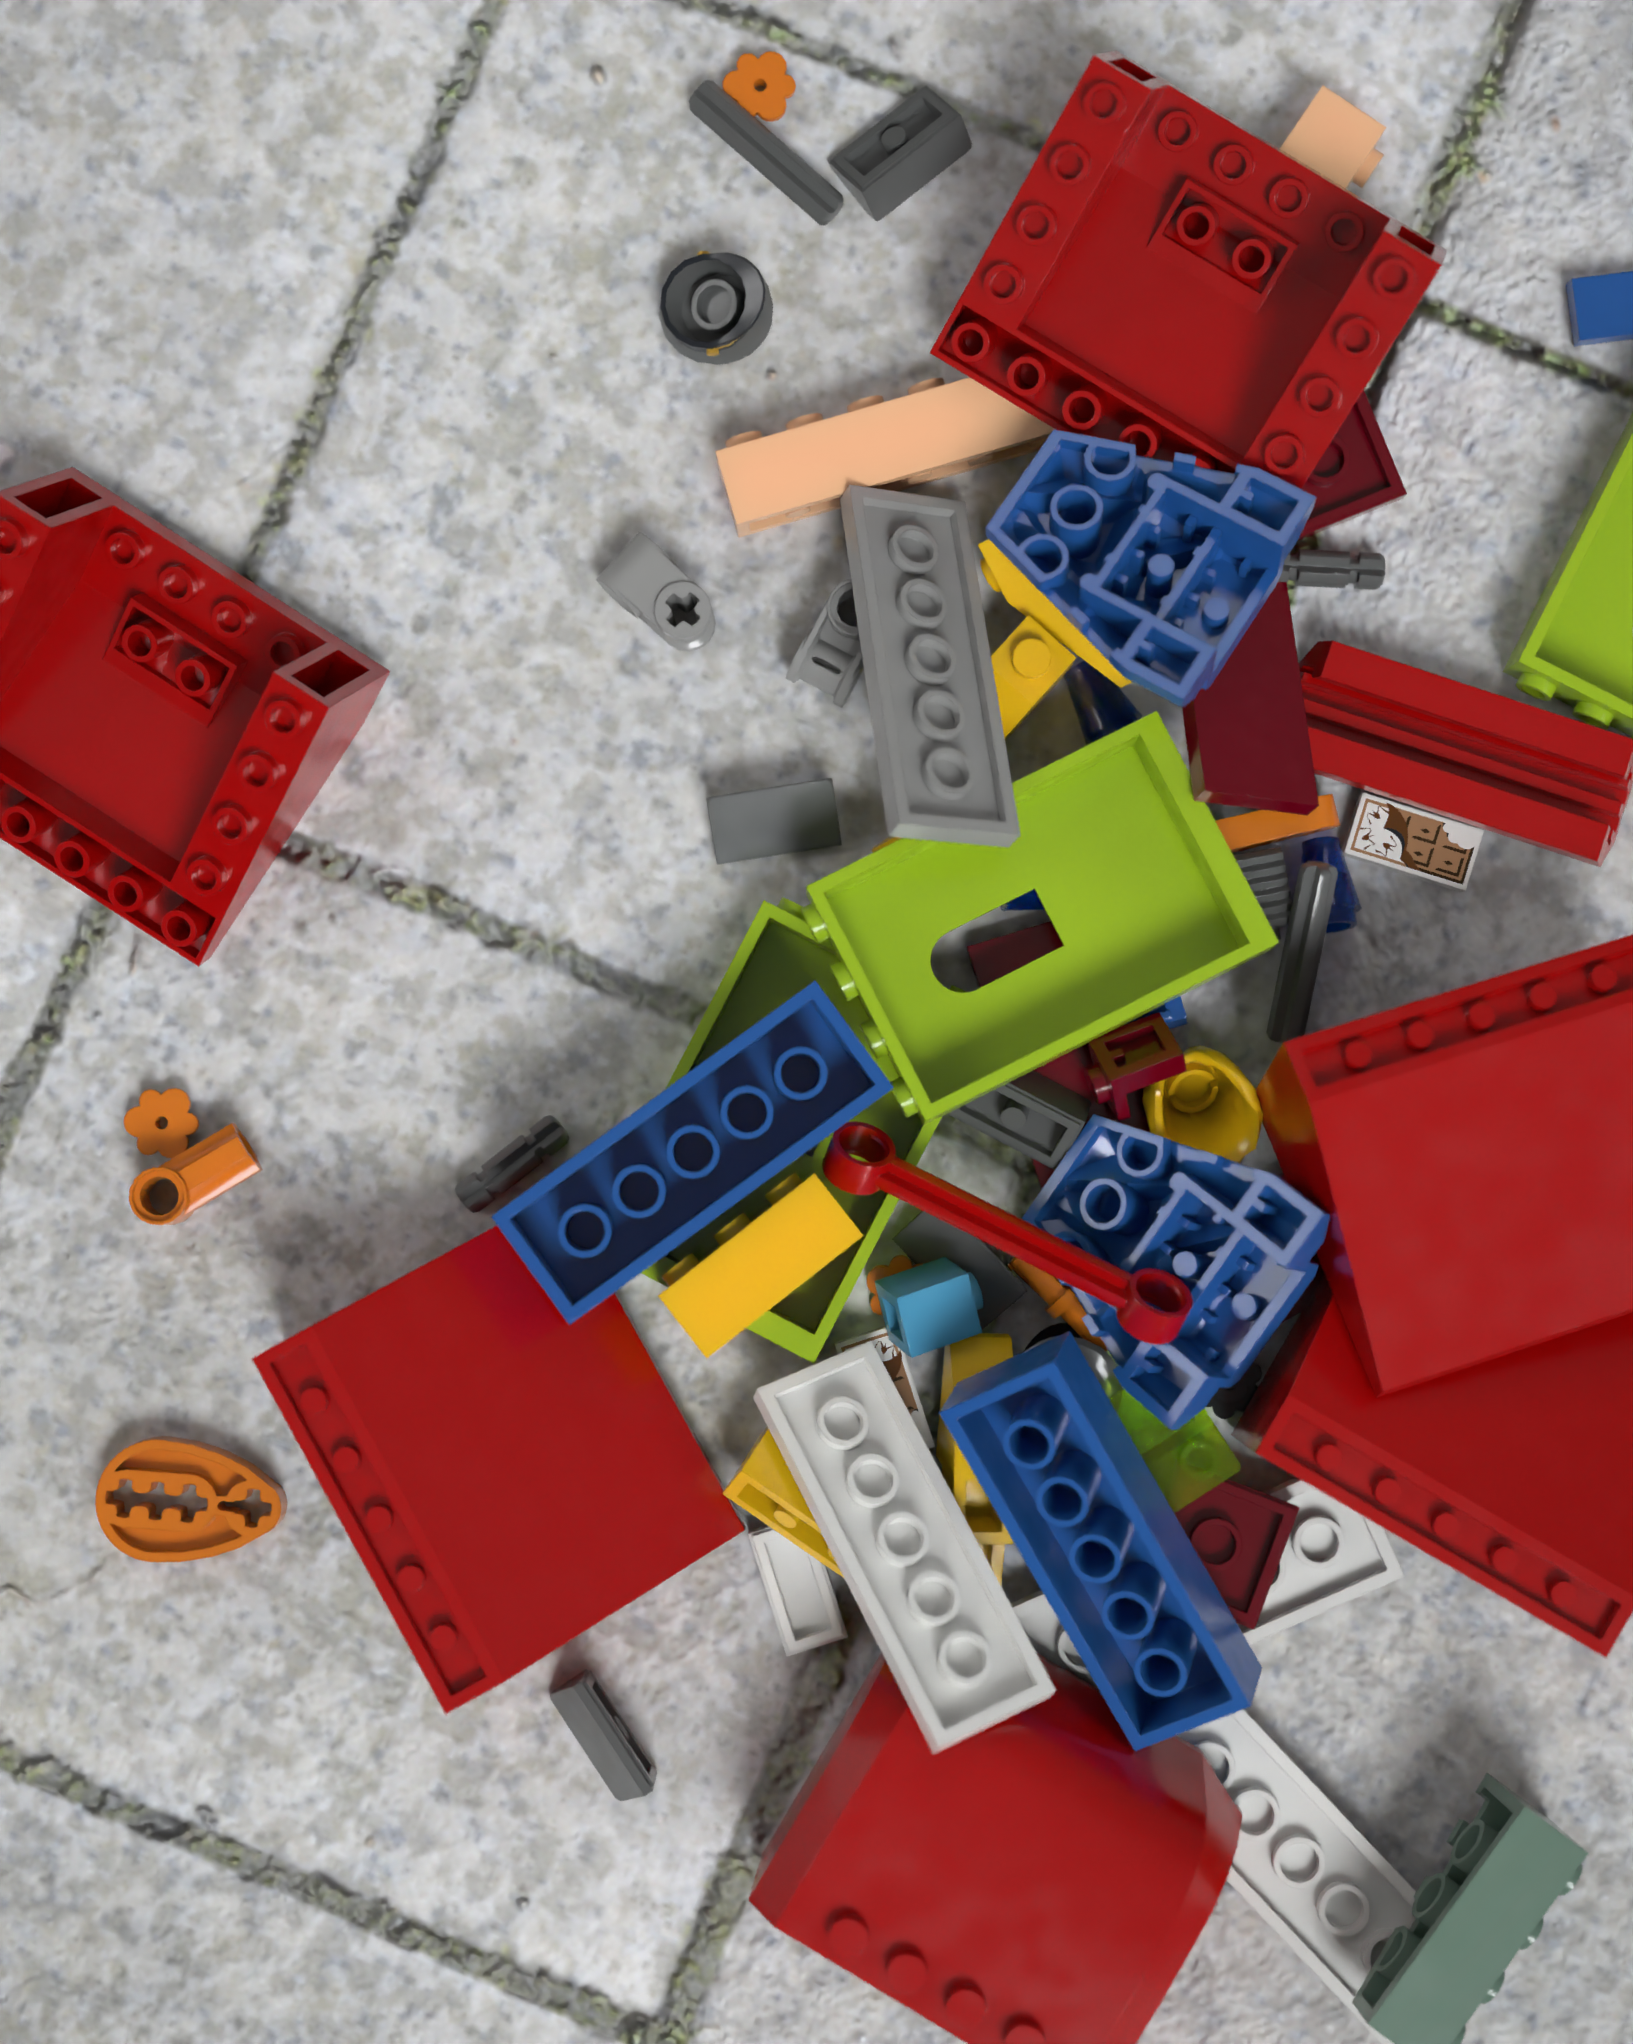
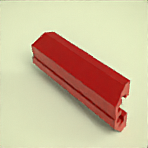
M1333 640L1318 641L1298 663L1315 774L1601 867L1615 842L1632 790V738Z

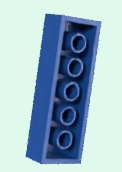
M815 980L500 1209L491 1218L570 1325L894 1087Z
M1066 1332L959 1381L939 1414L1134 1751L1251 1707L1262 1666L1071 1332Z

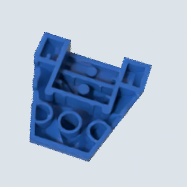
M1054 429L987 524L985 536L1054 604L1068 621L1098 649L1123 677L1180 707H1184L1196 697L1200 689H1207L1212 685L1274 590L1282 574L1284 561L1298 541L1314 508L1316 497L1257 467L1237 464L1235 474L1195 466L1196 456L1175 452L1173 462L1136 455L1134 444Z
M1093 1114L1022 1219L1132 1275L1142 1269H1159L1174 1275L1187 1286L1193 1298V1305L1187 1318L1173 1341L1157 1345L1143 1342L1130 1335L1119 1323L1115 1307L1058 1279L1061 1285L1071 1287L1087 1314L1081 1319L1090 1334L1095 1337H1101L1117 1364V1367L1112 1371L1122 1388L1169 1429L1178 1430L1206 1407L1219 1387L1231 1388L1242 1379L1315 1277L1318 1264L1312 1257L1324 1242L1330 1214L1279 1175L1225 1159V1157L1204 1150H1198L1171 1141V1139ZM1146 1302V1303H1147L1148 1305H1150L1151 1307H1153V1308H1155V1309H1157V1310H1160V1311L1165 1312L1164 1310H1162L1160 1307L1156 1306L1155 1304H1152V1303H1150V1302Z

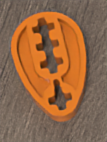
M158 1436L144 1439L125 1448L108 1463L98 1482L95 1505L98 1521L104 1534L121 1552L132 1558L147 1562H185L210 1558L241 1548L271 1531L280 1524L286 1514L287 1497L282 1486L253 1463L228 1450L201 1441L171 1436ZM127 1480H131L134 1492L148 1493L156 1489L159 1482L164 1483L165 1494L178 1496L187 1492L191 1484L196 1486L198 1497L207 1498V1507H203L195 1512L194 1518L188 1517L187 1506L174 1504L165 1508L161 1516L156 1514V1505L154 1503L140 1502L131 1507L130 1513L124 1512V1501L114 1499L113 1492L125 1486ZM256 1489L260 1491L262 1502L271 1503L272 1510L260 1516L258 1523L251 1521L250 1511L240 1509V1507H229L225 1505L224 1501L235 1502L245 1500Z

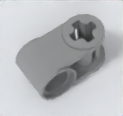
M641 532L632 539L596 579L600 586L619 605L634 617H639L663 640L677 650L689 652L700 649L710 641L714 634L716 621L707 594L682 572L677 564L656 543ZM680 608L688 613L694 608L698 621L693 626L685 621L677 625L673 612Z
M851 579L838 584L830 593L815 625L808 631L798 648L786 675V679L793 683L801 679L832 695L833 704L841 708L851 695L864 669L858 627L846 625L838 615L839 607L843 601L854 597ZM814 662H819L825 665L826 667L838 672L839 674H835Z

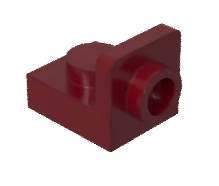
M1160 1012L1120 1026L1088 1042L1093 1065L1084 1068V1074L1089 1090L1097 1104L1107 1101L1118 1122L1131 1118L1126 1094L1187 1071L1184 1053Z

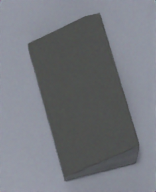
M924 86L828 161V163L866 213L875 221H879L971 149L972 142L961 114L928 86Z
M832 778L706 798L717 865L842 845Z
M1031 1071L948 1113V1115L1055 1170L1083 1128L1091 1107V1101L1049 1078Z
M921 1211L892 1238L915 1264H925L946 1257L964 1271L971 1272L974 1275L983 1297V1308L977 1310L981 1330L1028 1291L980 1239L924 1211Z
M585 1669L555 1689L550 1695L552 1703L613 1796L619 1801L644 1797L652 1792L657 1770L592 1671Z

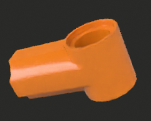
M231 1123L159 1167H153L141 1172L134 1179L129 1189V1203L135 1215L148 1224L175 1225L184 1222L195 1210L261 1172L263 1169L246 1137L235 1123ZM167 1178L177 1187L178 1202L173 1210L162 1215L152 1207L150 1192L159 1180Z

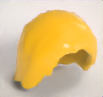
M1203 1045L1189 1047L1183 1052L1186 1072L1143 1088L1142 1102L1150 1133L1241 1164L1244 1157L1256 1149L1261 1132L1263 1113L1257 1091L1241 1069L1224 1053Z

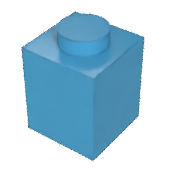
M946 1257L875 1281L888 1338L910 1358L982 1333L977 1310L983 1308V1297L979 1284L971 1272L964 1271Z

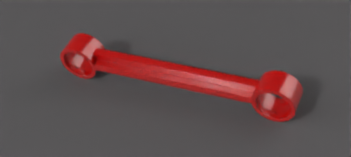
M852 1121L846 1122L834 1131L822 1162V1170L826 1178L837 1188L855 1195H869L881 1189L1116 1308V1315L1121 1326L1138 1340L1160 1345L1169 1343L1177 1337L1192 1308L1193 1298L1187 1286L1174 1275L1153 1268L1142 1269L1132 1275L896 1157L893 1141L884 1131L876 1126ZM849 1154L859 1156L867 1160L868 1162L858 1160L850 1156ZM1146 1302H1150V1303H1152V1304H1155L1156 1306L1160 1307V1308H1161L1162 1310H1164L1165 1312L1160 1311V1310H1157V1309L1151 1307V1306L1148 1305Z

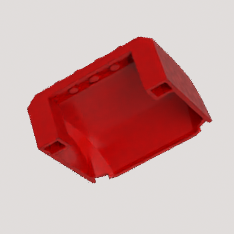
M881 1652L762 1853L748 1901L774 1928L967 2044H1136L1166 1996L1215 1908L1228 1878L1237 1849L1243 1816L1241 1809L1237 1804L1235 1805L1202 1750L1176 1735L1134 1751L1100 1690L1037 1652L1036 1654L1056 1690L1050 1698L933 1754Z

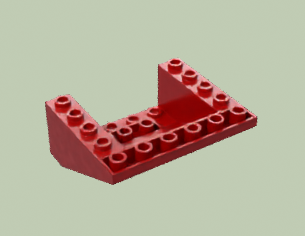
M1117 50L1094 54L933 345L930 354L1056 430L1134 444L1136 455L1173 462L1175 452L1196 456L1195 466L1235 474L1237 464L1257 467L1302 489L1440 270L1447 250Z
M74 467L0 490V838L199 967L211 958L364 724L390 671Z
M1633 934L1283 1042L1256 1088L1263 1113L1262 1123L1286 1181L1330 1214L1324 1242L1316 1253L1376 1398L1633 1313Z
M497 1225L251 1358L445 1715L509 1680L745 1531L746 1526L732 1500L722 1494L725 1488L617 1291L569 1325Z
M1324 1275L1305 1310L1301 1312L1231 1435L1264 1459L1607 1658L1633 1613V1313L1376 1398L1326 1275Z

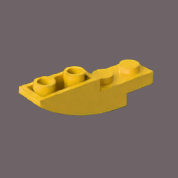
M980 1333L945 1346L940 1410L959 1381L1013 1357L1012 1338L1009 1334ZM939 1414L936 1457L942 1464V1476L999 1584L1002 1585L1005 1544H1013V1540Z

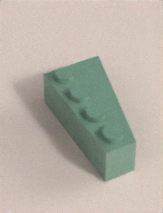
M1486 1773L1476 1790V1793L1483 1797L1485 1801L1473 1822L1469 1824L1465 1820L1459 1819L1446 1841L1453 1848L1450 1861L1443 1873H1437L1432 1877L1426 1876L1414 1895L1415 1901L1412 1907V1915L1416 1919L1410 1929L1405 1926L1394 1929L1352 2001L1366 2023L1394 2044H1461L1466 2032V2023L1480 2004L1488 2003L1497 1995L1504 1982L1505 1969L1519 1950L1528 1948L1538 1938L1544 1924L1543 1916L1558 1895L1563 1896L1576 1885L1582 1873V1862L1589 1854L1548 1817L1489 1773Z

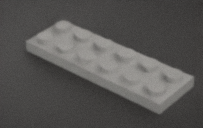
M849 485L840 498V506L888 836L1010 847L1020 836V829L965 501Z

